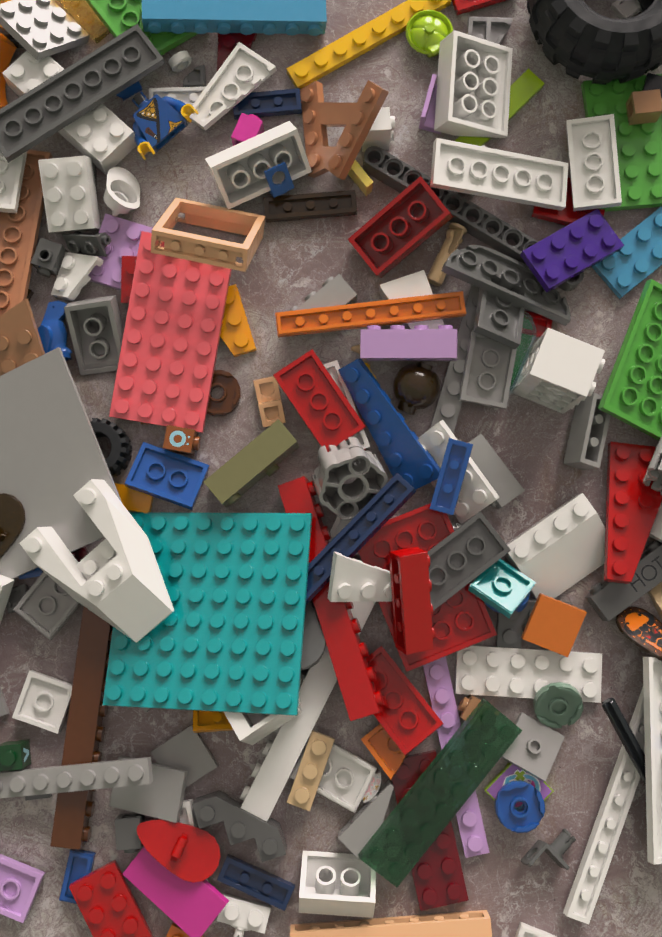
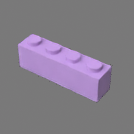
M369 325L367 329H361L360 358L363 361H457L458 331L453 329L452 325H439L438 329H429L428 325H415L414 329H405L403 325H392L390 329H381V326Z

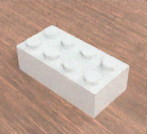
M290 121L205 159L220 196L228 210L270 191L264 171L280 163H286L292 181L312 172L298 130ZM281 171L274 173L272 177L273 183H282L285 175Z

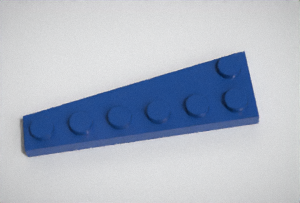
M356 359L339 369L338 371L392 476L394 477L398 473L415 490L437 480L441 468L428 450L425 451L415 432H412L404 422L405 419L402 414L398 413L393 407L391 399L381 389L380 384L362 359Z

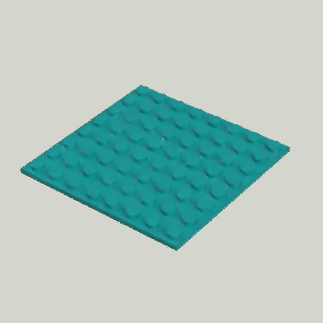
M129 512L149 538L174 612L137 643L113 627L103 705L298 716L312 514Z

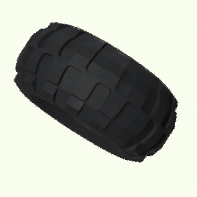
M527 0V10L530 14L529 23L537 44L543 45V53L553 65L560 63L566 68V74L573 78L579 79L580 75L592 78V84L606 85L614 79L624 83L639 78L644 73L646 74L650 70L653 71L662 65V0H638L642 13L628 19H612L602 16L593 11L584 0Z

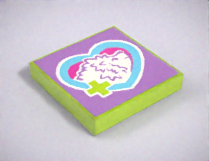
M510 762L483 788L494 801L497 792L511 781H525L532 784L541 793L544 801L554 792L545 781L539 780ZM517 802L515 804V809H521L523 803Z

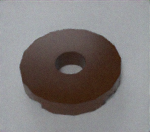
M214 370L207 414L225 416L238 406L241 399V388L237 379L231 373L224 370ZM216 387L224 389V395L220 399H214L211 395L212 390Z

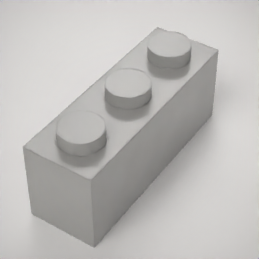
M592 393L590 397H586L585 401H581L578 406H575L563 464L581 470L600 468L611 416L598 409L602 395Z
M479 434L469 442L473 444L470 455L471 459L499 495V498L490 504L492 507L496 506L497 509H500L525 491L482 434Z

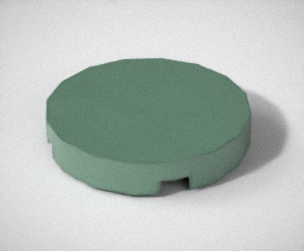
M550 683L542 687L536 693L533 700L534 712L538 720L547 727L562 728L566 724L570 726L581 717L583 712L581 695L576 688L567 683Z

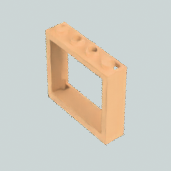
M175 198L152 229L151 253L246 272L263 239L266 216ZM180 212L185 213V218L178 217V214ZM177 222L245 235L247 237L244 243L240 244L172 229ZM237 257H241L243 263L236 262Z

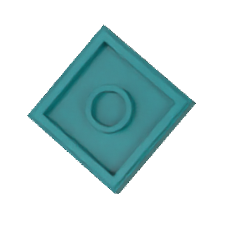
M499 559L477 576L469 586L468 591L507 618H510L532 591L536 582L504 560Z

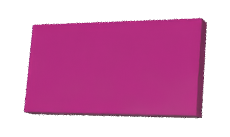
M145 847L141 849L122 874L190 937H201L229 902L206 879L201 882L192 883L174 875L161 865Z

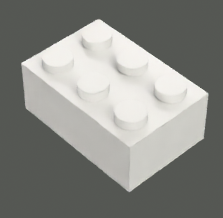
M83 155L38 160L48 232L64 233L100 229L101 223L92 158Z

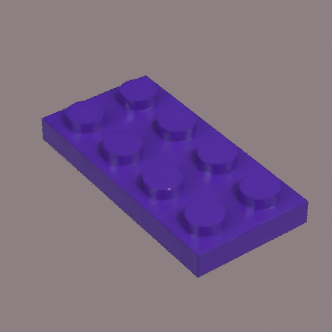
M596 209L523 250L520 256L547 293L620 251L624 244L600 211Z

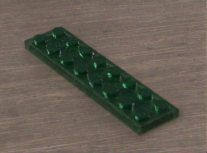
M483 698L359 852V859L395 887H398L522 730Z

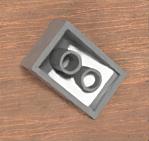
M116 295L73 301L67 304L64 310L80 375L117 370L123 329Z

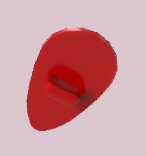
M166 820L145 821L137 826L138 837L145 849L161 865L182 880L192 883L201 882L212 876L217 869L221 857L220 847L215 837L207 831L195 826Z

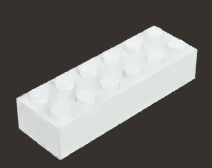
M26 51L2 74L9 88L21 97L64 70V68L50 56L36 60ZM103 103L58 131L83 155L92 158L95 166L105 175H107L109 169L115 167L137 146L134 140V131Z

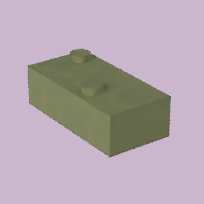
M278 419L208 477L204 483L221 504L228 508L266 475L270 477L280 469L278 465L299 448L298 442Z

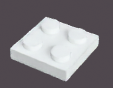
M30 670L12 718L57 734L60 733L70 706L73 684Z

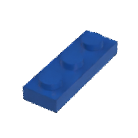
M449 438L429 509L454 515L473 444Z

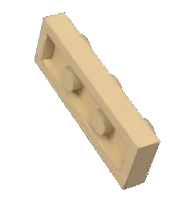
M312 730L287 803L307 811L311 810L335 738Z

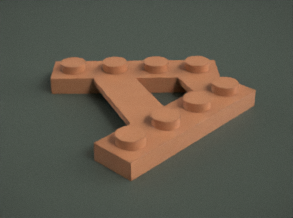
M368 80L357 103L324 102L323 85L318 81L300 89L305 150L312 172L308 173V176L315 178L329 171L337 178L345 180L389 93L388 91ZM327 127H345L336 146H328Z

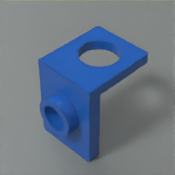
M285 162L264 171L270 187L268 192L274 198L295 188ZM278 171L283 172L285 175L283 182L280 184L273 183L272 177L274 173Z

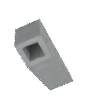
M338 274L335 278L333 276L329 277L322 284L323 287L318 292L313 291L308 294L301 306L298 307L296 305L289 311L354 304L357 302V294L343 277Z

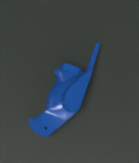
M62 301L49 302L40 327L37 328L45 354L59 347L65 361L72 360L71 353L73 352L66 346L67 331L64 325V318L66 316L64 307L67 303Z

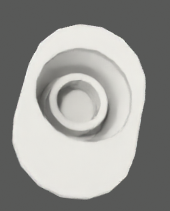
M112 167L108 170L106 190L103 196L104 202L112 210L113 216L127 214L132 209L140 207L139 182L131 172L121 167Z

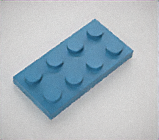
M662 206L620 239L624 244L620 251L592 266L619 299L662 266Z

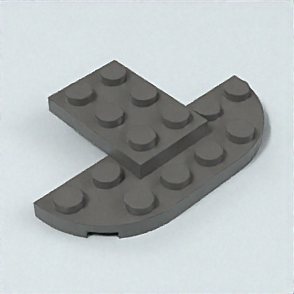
M468 245L464 249H456L451 253L442 267V272L480 288L473 332L510 348L516 349L521 343L525 308L564 326L571 321L570 309L565 297L561 298L555 288L546 293L527 264L496 250L480 245Z

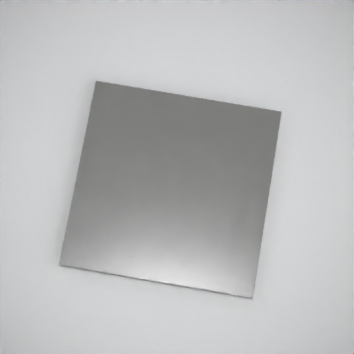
M59 347L0 376V494L7 493L15 496L22 503L25 510V523L21 533L8 551L0 558V575L14 579L39 568L20 545V542L37 527H52L71 553L105 538L73 496L91 479L105 480L121 501Z

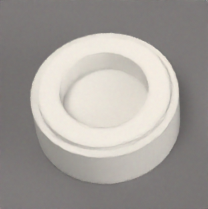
M184 50L174 54L169 59L168 64L172 71L179 72L191 64L192 58L188 51Z

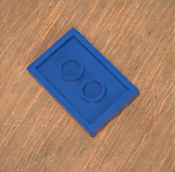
M143 442L124 484L125 487L193 510L210 467L208 464Z

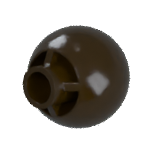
M420 361L418 365L411 363L399 370L393 382L394 395L399 401L398 409L415 415L416 410L425 409L435 402L440 392V380L436 372L432 371L433 366Z

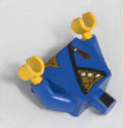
M143 92L136 94L132 102L138 110L133 114L135 122L132 127L135 134L134 140L141 157L146 160L145 154L147 152H152L153 155L188 126L186 120L189 123L192 122L189 116L192 113L198 114V111L191 104H185L168 96L161 98L156 94L149 100Z

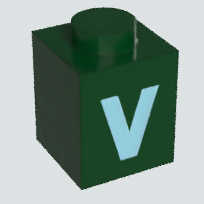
M30 739L8 741L0 744V772L20 770L31 764Z

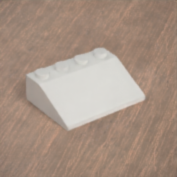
M453 30L440 42L434 131L453 136L506 138L508 136L513 48Z
M581 493L575 495L506 543L511 551L504 556L511 566L536 582V585L530 592L535 600H537L540 593L555 599L605 563L606 528L586 496Z

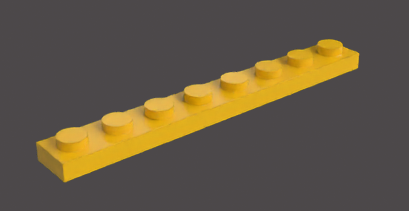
M407 0L286 68L287 74L294 86L302 89L406 31L408 21L416 13L423 10L439 12L450 6L452 0Z

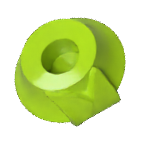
M423 10L413 15L408 21L406 38L414 50L431 58L439 55L440 42L453 31L450 20L441 12Z

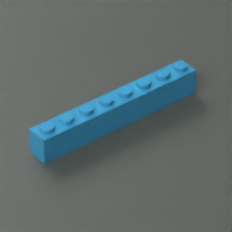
M141 0L144 32L151 33L173 32L181 34L183 32H195L197 34L219 33L224 35L229 33H242L244 35L264 33L265 35L287 34L293 36L309 34L311 36L325 34L327 24L326 0Z

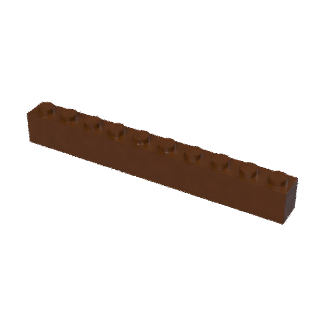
M83 606L62 765L101 762L102 752L99 751V743L104 739L105 727H102V721L108 711V706L103 705L113 626L85 606ZM96 789L57 794L51 847L80 850L86 842H89L92 827L88 825L89 818L93 816L95 802L92 801V796Z

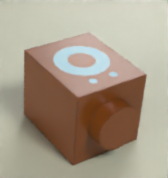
M167 425L163 449L194 456L195 450H199L201 437H198V432L194 429Z

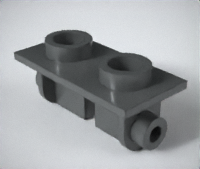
M75 231L73 234H62L71 253L107 256L104 248L111 243V238L106 233L92 235V233Z

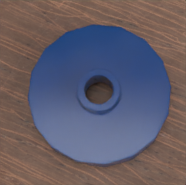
M511 781L497 792L494 801L495 813L500 823L507 829L516 833H527L540 824L539 822L545 813V802L541 793L532 784L525 781ZM522 802V808L519 810L515 809V804Z

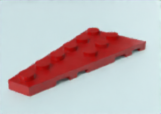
M612 441L608 444L604 581L624 584L632 582L661 505V491L651 489L653 481H651L649 486L643 483L647 468L656 449L654 446Z

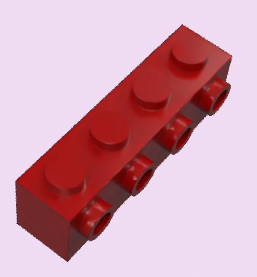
M418 547L389 551L395 647L406 655L433 649L435 632L432 627L433 606L430 600L432 583L429 579L430 557L428 552Z

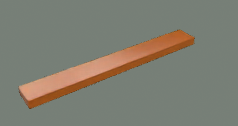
M459 291L277 312L275 316L278 338L367 328L369 325L384 326L466 316L464 292Z

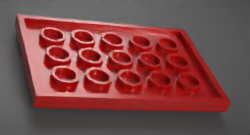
M429 503L389 519L358 551L361 561L365 564L390 571L389 551L418 547L428 552L454 532L448 515L429 509L431 505ZM474 580L433 611L432 627L435 632L433 649L409 655L397 649L406 672L497 635L483 600L468 591L469 586ZM392 601L378 602L395 643Z

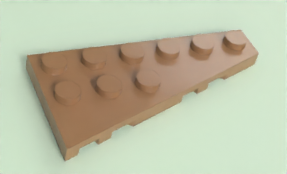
M24 299L0 316V376L45 354L28 299Z

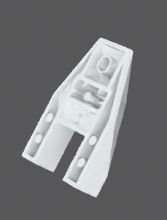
M91 479L73 496L106 538L80 562L75 559L52 527H37L20 542V545L31 560L73 599L137 643L172 614L174 608L148 536L105 480Z

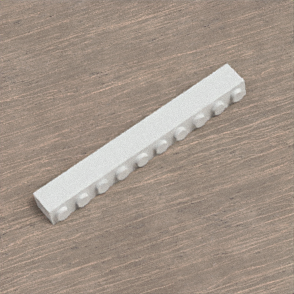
M353 602L352 616L353 619H358L361 631L375 602ZM327 644L320 661L309 668L306 676L303 674L300 676L299 699L302 704L299 707L302 713L274 731L277 733L274 741L268 740L262 754L266 755L263 763L257 762L251 774L255 778L251 787L246 785L239 798L243 800L241 809L266 822L337 681Z

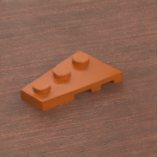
M379 724L361 738V741L390 780H392L407 755L403 754L383 726Z

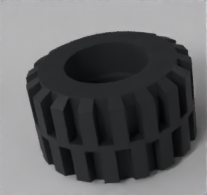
M92 418L90 423L96 438L108 437L111 441V452L105 461L111 476H118L121 474V469L125 470L127 468V460H131L132 456L129 455V452L132 451V446L129 445L131 441L125 434L126 432L115 423L104 418L102 420Z

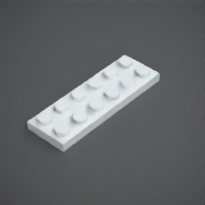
M441 138L435 139L433 143L430 187L561 211L566 208L568 163Z
M471 645L456 652L455 694L534 699L536 693L542 687L550 683L562 682L576 688L582 697V702L601 703L602 653L570 651L569 656L566 657L551 650Z

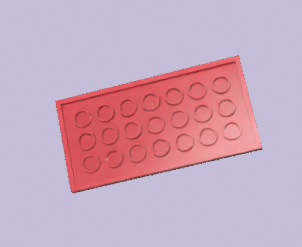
M141 231L109 417L165 427L171 425L194 429L196 432L203 433L232 269L151 253L152 233Z

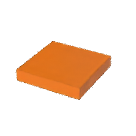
M540 593L521 638L568 657L587 612Z

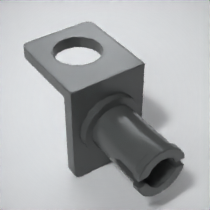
M563 829L551 845L537 840L521 859V862L531 867L545 851L559 867L568 870L570 867L563 860L562 855L576 839L574 836L571 837L572 834Z

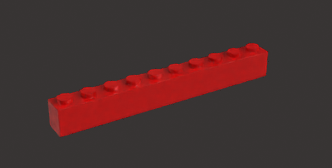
M305 476L278 485V489L286 513L312 514L310 563L329 544V540L332 537L328 526L323 525L322 517H324V512L321 504L316 503L314 495H317L314 483L313 481L310 482ZM328 582L313 598V602L350 721H355L383 712L382 706L385 703L381 691H376L374 681L377 678L374 668L372 666L369 667L366 657L369 656L365 642L360 641L358 633L361 632L359 621L357 618L353 619L352 616L353 602H330L327 598Z

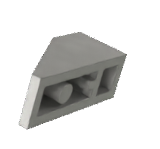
M390 779L338 831V839L359 860L364 855L368 857L376 848L375 843L377 842L394 788L393 782Z

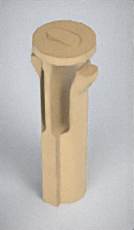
M450 223V229L446 231L444 243L427 276L428 282L432 285H442L446 273L441 271L442 267L451 253L462 243V236L467 233V229L458 223Z

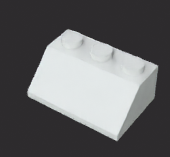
M303 851L299 913L373 918L376 895V855H369L368 857L364 855L359 860L354 854Z

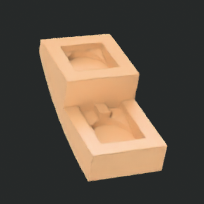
M270 376L253 380L263 427L271 426L278 419L281 423H286L279 385L275 378Z

